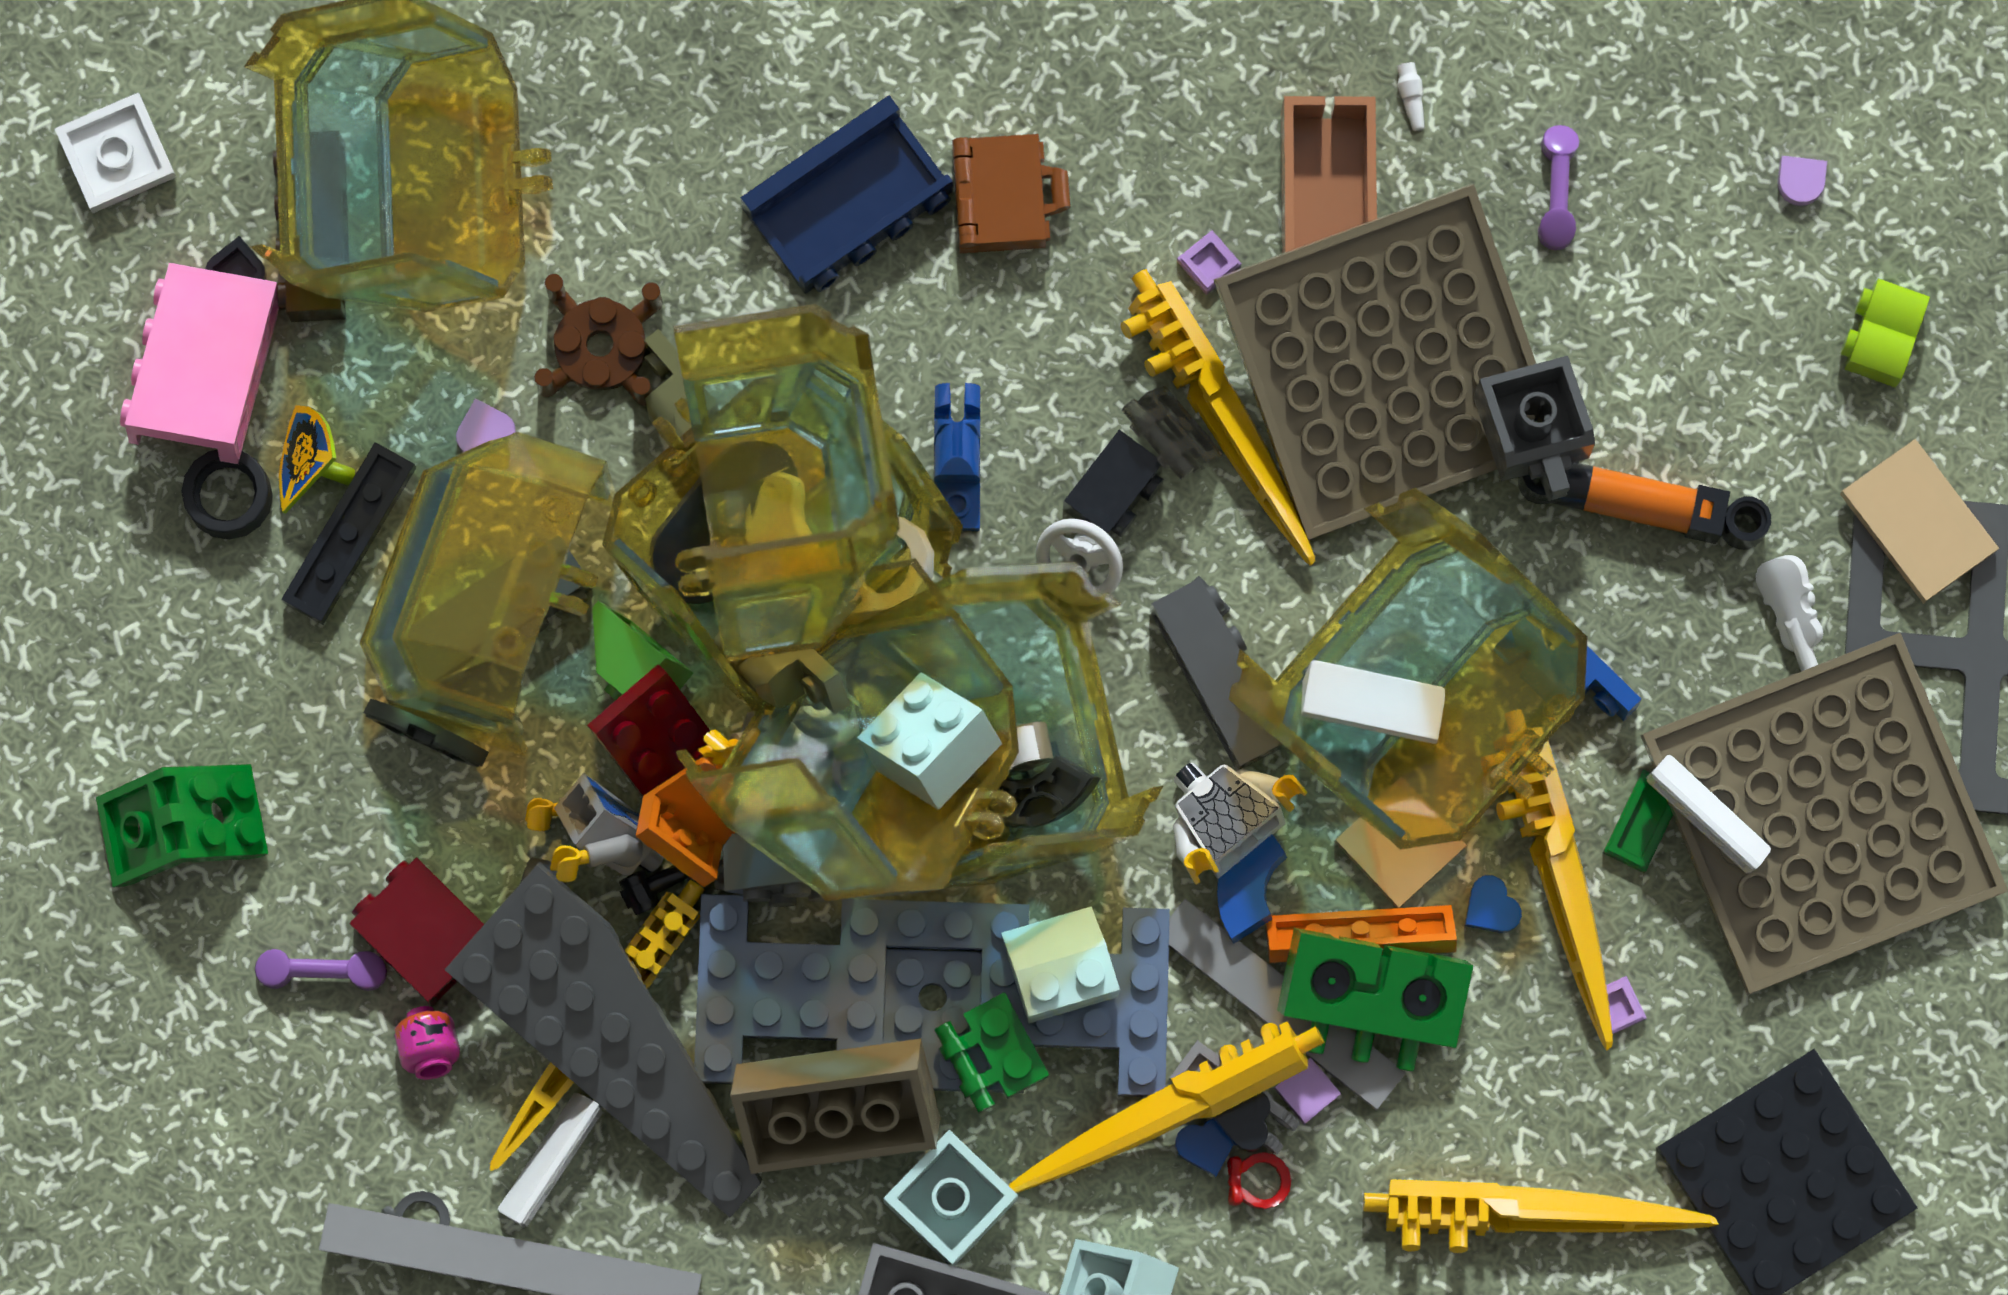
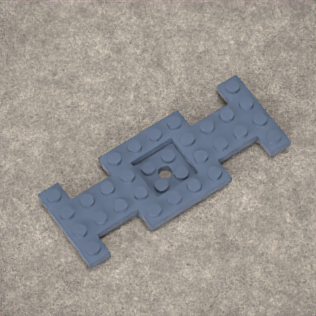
M701 894L694 1069L703 1084H733L736 1064H741L743 1061V1038L837 1041L836 1050L921 1039L934 1091H961L959 1085L962 1082L951 1061H945L939 1051L942 1044L934 1029L951 1021L958 1036L970 1032L971 1030L963 1014L1005 992L1034 1047L1119 1050L1118 1096L1148 1097L1166 1087L1170 909L1123 907L1121 954H1109L1120 988L1117 998L1028 1024L1001 933L1029 925V904L842 899L840 945L747 942L749 902H744L741 895ZM886 948L935 949V950H967V951H982V952L930 951V950H898V949H886ZM936 985L945 991L947 1000L941 1009L929 1011L921 1006L919 994L926 986ZM979 1045L967 1051L979 1074L991 1069ZM999 1083L987 1089L988 1092L1004 1093Z

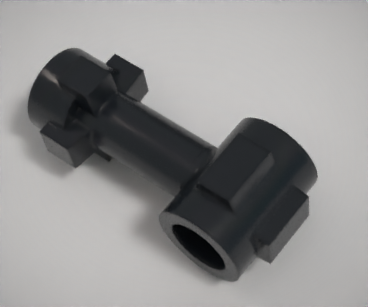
M675 865L650 877H647L643 869L620 880L619 884L622 890L619 892L627 908H632L634 914L639 915L657 906L660 901L656 894L686 879L688 882L690 879H693L687 874L682 873Z

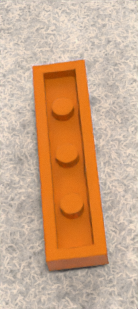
M1452 905L1272 915L1273 919L1265 924L1269 963L1287 962L1294 928L1326 933L1335 938L1341 936L1373 942L1382 947L1383 950L1384 945L1433 954L1456 952L1457 948Z

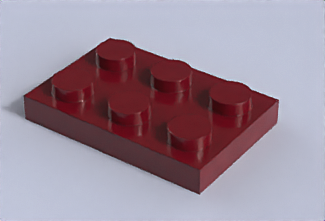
M659 664L587 725L642 798L651 790L701 757H704L698 750L707 745L703 738L710 732V729Z

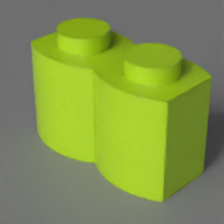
M1879 278L1871 290L1864 287L1855 309V313L1862 316L1858 330L1849 329L1840 353L1848 357L1844 370L1896 388L1906 370L1930 297Z

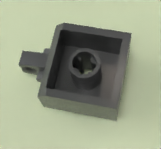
M1564 356L1480 379L1473 398L1501 482L1525 475H1530L1531 479L1540 477L1548 501L1567 496L1570 486L1565 470L1571 469L1574 462L1590 458L1595 446L1593 427L1569 357ZM1527 415H1534L1535 419L1530 420ZM1539 418L1542 420L1541 423L1534 422L1537 421Z
M803 824L734 833L723 846V859L720 860L717 879L714 880L715 889L742 894L744 902L768 901L770 907L797 905L796 898L808 897L810 902L835 901L836 893L854 891L852 835Z

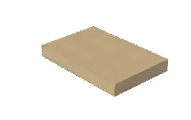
M1916 439L1840 493L1923 604L1999 549Z

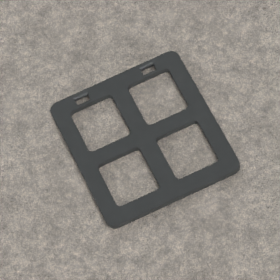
M1964 501L1999 547L1997 552L1971 570L1967 634L1962 638L1901 632V635L1915 667L1958 671L1963 675L1964 694L1958 771L1975 812L2008 815V779L2001 778L1996 773L2000 682L2002 677L2008 676V641L2003 635L2008 560V505ZM1854 513L1845 654L1900 633L1886 631L1880 624L1885 553Z

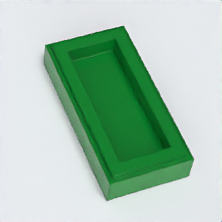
M1644 769L1641 771L1603 851L1604 854L1643 873L1647 871L1673 816L1667 800L1647 782L1646 777L1650 772Z

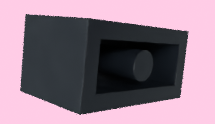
M1119 429L1066 497L1063 503V510L1074 519L1088 521L1097 525L1110 537L1114 533L1122 537L1137 517L1132 512V509L1142 497L1150 501L1163 484L1165 479L1159 476L1162 472L1163 461Z

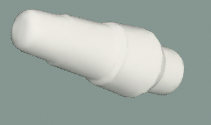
M1414 62L1400 64L1397 66L1399 74L1397 87L1413 131H1421L1425 127L1422 105V79L1417 74Z

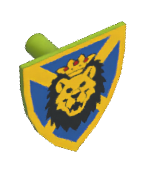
M295 405L280 460L279 492L282 513L285 514L320 476L345 485H350L355 476L354 468L334 462L336 460V452L330 426L321 413L309 406Z

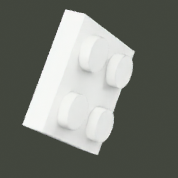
M139 92L55 128L92 214L176 178Z

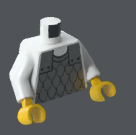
M1189 763L1178 771L1174 782L1186 795L1175 804L1179 816L1173 825L1177 857L1185 865L1194 884L1201 883L1198 876L1206 870H1212L1213 874L1219 879L1271 834H1274L1286 824L1281 806L1278 803H1281L1288 812H1291L1295 808L1290 801L1291 798L1297 794L1306 796L1308 793L1294 775L1289 774L1278 778L1244 768L1234 771L1225 764L1219 766L1208 776L1195 763Z

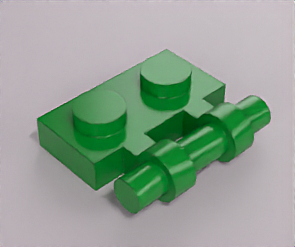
M1005 992L963 1014L971 1030L970 1032L958 1036L951 1021L934 1029L942 1044L939 1051L945 1061H951L962 1082L959 1085L965 1099L971 1098L978 1113L995 1105L987 1090L989 1087L999 1083L1007 1099L1049 1077L1046 1067ZM978 1045L991 1069L980 1074L967 1051Z

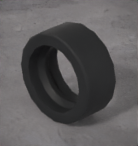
M218 449L206 452L192 463L184 475L181 490L184 508L196 526L212 537L228 540L247 536L260 527L270 512L273 497L270 480L255 458L241 451L238 464L222 462L219 459ZM223 468L238 469L247 474L253 483L255 492L253 503L248 511L239 518L231 520L216 519L208 514L202 506L200 498L202 484L216 470Z

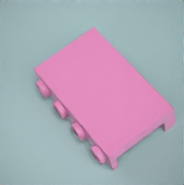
M169 263L165 279L159 278L155 286L153 302L157 309L154 319L148 318L145 322L142 343L146 346L143 359H136L133 365L131 384L135 386L131 400H124L121 409L120 425L126 428L129 443L139 445L143 435L218 449L220 461L234 464L239 463L279 311L277 282Z

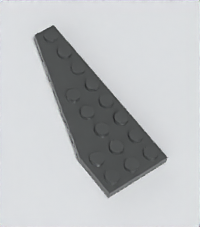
M539 862L445 968V971L730 1218L761 1184L762 1177L759 1173L751 1174L743 1145L735 1132L731 1131L719 1111L715 1098L710 1090L706 1089L694 1069V1063L659 1004L655 1003L641 980V974L634 962H631L611 924L562 881L557 880L556 876Z

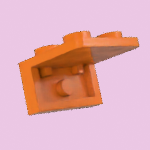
M707 756V759L701 757L643 796L636 837L647 847L656 851L675 865L682 873L687 874L703 887L717 879L722 845L727 842L730 836L749 829L766 818L771 811V802L723 765L718 766L712 763L713 758Z

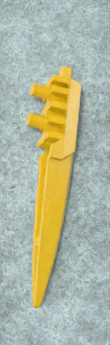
M1141 270L1131 278L1140 295L1134 299L1128 308L1133 317L1121 322L1123 334L1130 339L1148 330L1152 337V340L1149 342L1150 347L1153 351L1160 349L1161 353L1144 362L1147 373L1154 377L1171 368L1176 375L1172 382L1177 389L1190 383L1187 400L1196 413L1199 412L1221 449L1270 519L1302 559L1312 566L1315 562V555L1289 492L1253 420L1224 372L1225 366L1172 281L1156 285L1148 270Z
M1516 712L1507 716L1512 736L1506 737L1496 744L1498 753H1503V755L1485 758L1483 760V768L1488 777L1509 772L1512 782L1507 784L1509 794L1515 793L1517 799L1497 803L1496 811L1498 818L1504 821L1522 816L1525 825L1520 829L1522 838L1536 836L1529 848L1534 866L1538 868L1547 901L1579 992L1599 1039L1607 1051L1613 1046L1608 991L1593 908L1574 838L1575 828L1546 731H1530L1525 712Z
M691 879L678 897L673 893H665L624 950L641 974V980L647 990L700 918L699 912L693 909V906L705 889ZM551 1062L532 1089L490 1162V1171L498 1169L515 1152L574 1083Z
M1288 1021L1279 1025L1281 1035L1276 1024L1267 1023L1260 1030L1264 1044L1254 1048L1249 1039L1241 1042L1243 1051L1241 1056L1238 1055L1235 1046L1231 1044L1222 1046L1219 1050V1057L1222 1063L1220 1067L1213 1070L1206 1060L1199 1064L1200 1072L1187 1070L1171 1078L1173 1082L1171 1085L1138 1101L1079 1135L1024 1172L1008 1186L1015 1193H1019L1109 1159L1194 1119L1215 1117L1308 1069V1060L1305 1053L1323 1044L1324 1040L1316 1026L1296 1036Z
M1390 1179L1388 1194L1364 1193L1363 1212H1385L1386 1231L1396 1232V1227H1402V1249L1410 1252L1418 1251L1421 1248V1228H1428V1234H1438L1439 1229H1449V1251L1465 1253L1468 1251V1230H1475V1236H1485L1486 1231H1489V1227L1497 1233H1515V1231L1597 1233L1664 1231L1718 1225L1716 1218L1711 1215L1661 1204L1584 1192L1500 1186L1498 1183Z

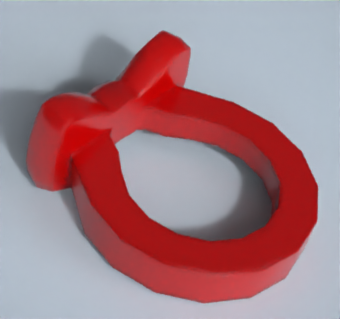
M1262 1152L1250 1155L1242 1161L1237 1156L1227 1160L1229 1205L1236 1207L1243 1202L1252 1208L1264 1210L1276 1207L1286 1199L1291 1188V1175L1284 1161L1276 1155ZM1254 1164H1269L1278 1172L1280 1187L1273 1197L1259 1199L1248 1190L1242 1188L1241 1174Z

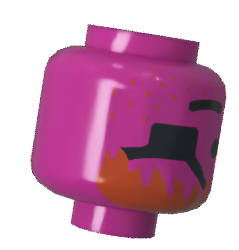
M421 1006L410 1010L406 1015L407 1018L402 1020L395 1028L394 1037L402 1068L409 1073L415 1074L418 1079L422 1080L435 1079L448 1074L452 1070V1065L460 1057V1046L453 1019L444 1012L434 1011V1008L431 1006Z

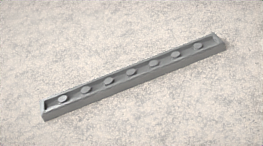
M332 1203L328 1204L319 1251L548 1295H698L702 1274Z

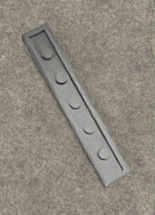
M1184 899L1170 916L1169 947L1264 1023L1276 1024L1280 1035L1279 1025L1288 1021L1296 1036L1309 1030L1311 1021L1283 1016L1277 1011L1284 976L1240 941L1233 944L1225 929L1187 899ZM1330 1025L1324 1053L1314 1054L1306 1052L1305 1055L1312 1058L1316 1064L1377 1111L1406 1072L1398 1069L1392 1061L1373 1046L1368 1063L1352 1060L1351 1055L1356 1033L1350 1028Z

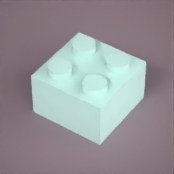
M922 672L857 737L879 773L938 810L1002 744L981 708Z
M948 1130L937 1142V1148L929 1150L883 1199L884 1204L942 1260L949 1265L955 1266L1017 1201L1018 1195L957 1136Z

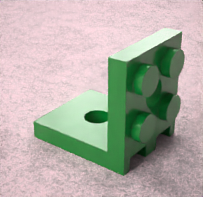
M251 764L161 767L96 797L113 887L133 885L184 862L255 859L269 854ZM212 803L220 807L223 813V823L213 816ZM139 824H140V837H139V833H138V825H139Z

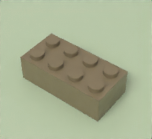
M921 1039L736 1064L731 1099L751 1174L937 1148L940 1114Z

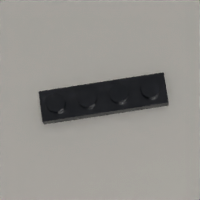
M376 442L373 444L281 600L284 604L324 625L416 470L414 463Z

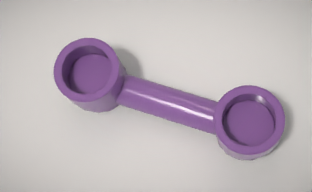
M1556 125L1544 133L1541 142L1544 155L1551 160L1550 210L1540 222L1538 237L1545 247L1552 250H1561L1572 242L1571 240H1573L1576 231L1575 219L1568 211L1570 159L1577 151L1579 138L1573 129L1563 125Z
M271 949L259 957L255 965V973L258 980L264 986L272 989L285 986L292 977L346 978L351 979L356 987L358 986L359 989L371 991L379 988L384 983L387 977V967H385L386 964L380 956L369 951L358 952L350 960L289 959L281 950Z

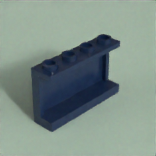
M888 95L740 198L743 211L802 291L807 294L814 288L817 292H822L832 286L840 277L837 272L851 262L857 267L868 261L877 252L874 246L887 237L895 241L904 236L913 228L912 220L923 212L927 211L929 215H933L943 209L951 200L949 194L953 192V181L948 174H942L901 119L900 108L891 96Z

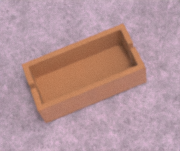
M1284 96L1281 109L1282 253L1377 219L1376 97L1334 96L1331 118H1323L1325 96Z

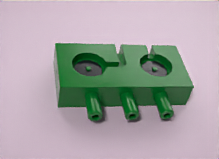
M1294 928L1277 1011L1283 1016L1311 1021L1310 1029L1315 1026L1317 1027L1324 1043L1308 1051L1314 1054L1324 1053L1330 1025L1357 1030L1351 1059L1362 1063H1368L1370 1060L1375 1033L1402 1038L1396 1067L1405 1071H1414L1420 1042L1452 1048L1457 1047L1474 966L1462 959L1384 945L1383 950L1382 947L1373 942L1341 936L1335 938L1326 933Z

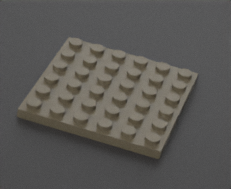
M1469 184L1213 279L1289 495L1308 540L1497 470L1473 398L1479 380L1534 365L1536 361L1474 184ZM1527 415L1530 420L1535 419L1534 415ZM1539 418L1537 421L1534 422L1541 423L1542 420Z
M1901 632L1641 735L1654 769L1667 755L1673 756L1771 848L1770 853L1755 871L1750 874L1745 873L1668 802L1747 995L2008 892L2004 878Z

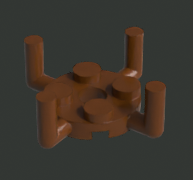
M558 274L547 276L545 287L548 297L564 317L554 334V350L560 367L553 372L549 369L541 368L534 376L540 395L551 397L570 381L578 386L594 390H610L623 386L639 405L646 406L645 398L652 393L651 385L647 378L637 375L646 352L644 343L646 338L642 324L662 308L663 301L659 286L653 282L645 284L642 288L643 300L630 310L626 306L607 297H598L577 304L565 290L561 276ZM596 334H606L614 342L611 352L601 357L592 355L587 349L589 339Z

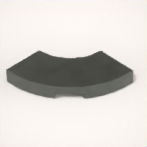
M370 698L363 712L366 714L365 717L391 732L423 744L455 761L475 767H482L488 756V751L461 736L389 704Z
M1056 755L1044 771L1032 778L1015 780L998 775L977 817L997 825L1014 828H1031L1050 824L1079 807L1094 790L1100 777L1067 758Z

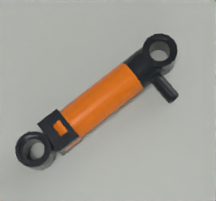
M1577 461L1572 463L1571 469L1565 470L1570 486L1567 492L1568 495L1548 501L1544 488L1536 485L1530 475L1518 477V487L1521 494L1528 501L1535 504L1552 503L1685 533V538L1716 544L1722 536L1731 547L1741 550H1748L1758 545L1771 526L1770 510L1762 500L1744 496L1736 499L1728 506L1730 491L1704 485H1698L1696 489L1581 464ZM1739 514L1750 516L1755 521L1756 531L1752 533L1740 531L1736 527L1734 517Z

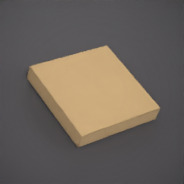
M1404 778L1334 841L1396 908L1403 906L1467 846Z

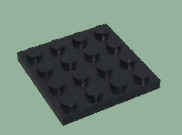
M1815 1048L1656 1147L1696 1212L1708 1214L1716 1218L1718 1225L1706 1228L1749 1295H1781L1918 1209Z

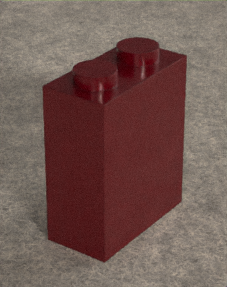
M416 857L410 864L406 860L399 863L385 879L389 884L376 897L371 893L363 898L353 909L352 914L355 918L349 924L433 1007L458 982L445 971V968L481 929L484 923Z

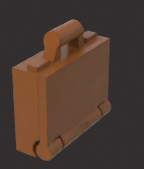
M1039 134L980 138L960 137L953 139L952 153L959 253L1046 248V241H1050L1049 220L1045 221V218L1064 212L1071 205L1068 172L1061 168L1041 165L1045 158L1043 141L1039 142ZM1050 178L1052 203L1044 204L1042 179Z

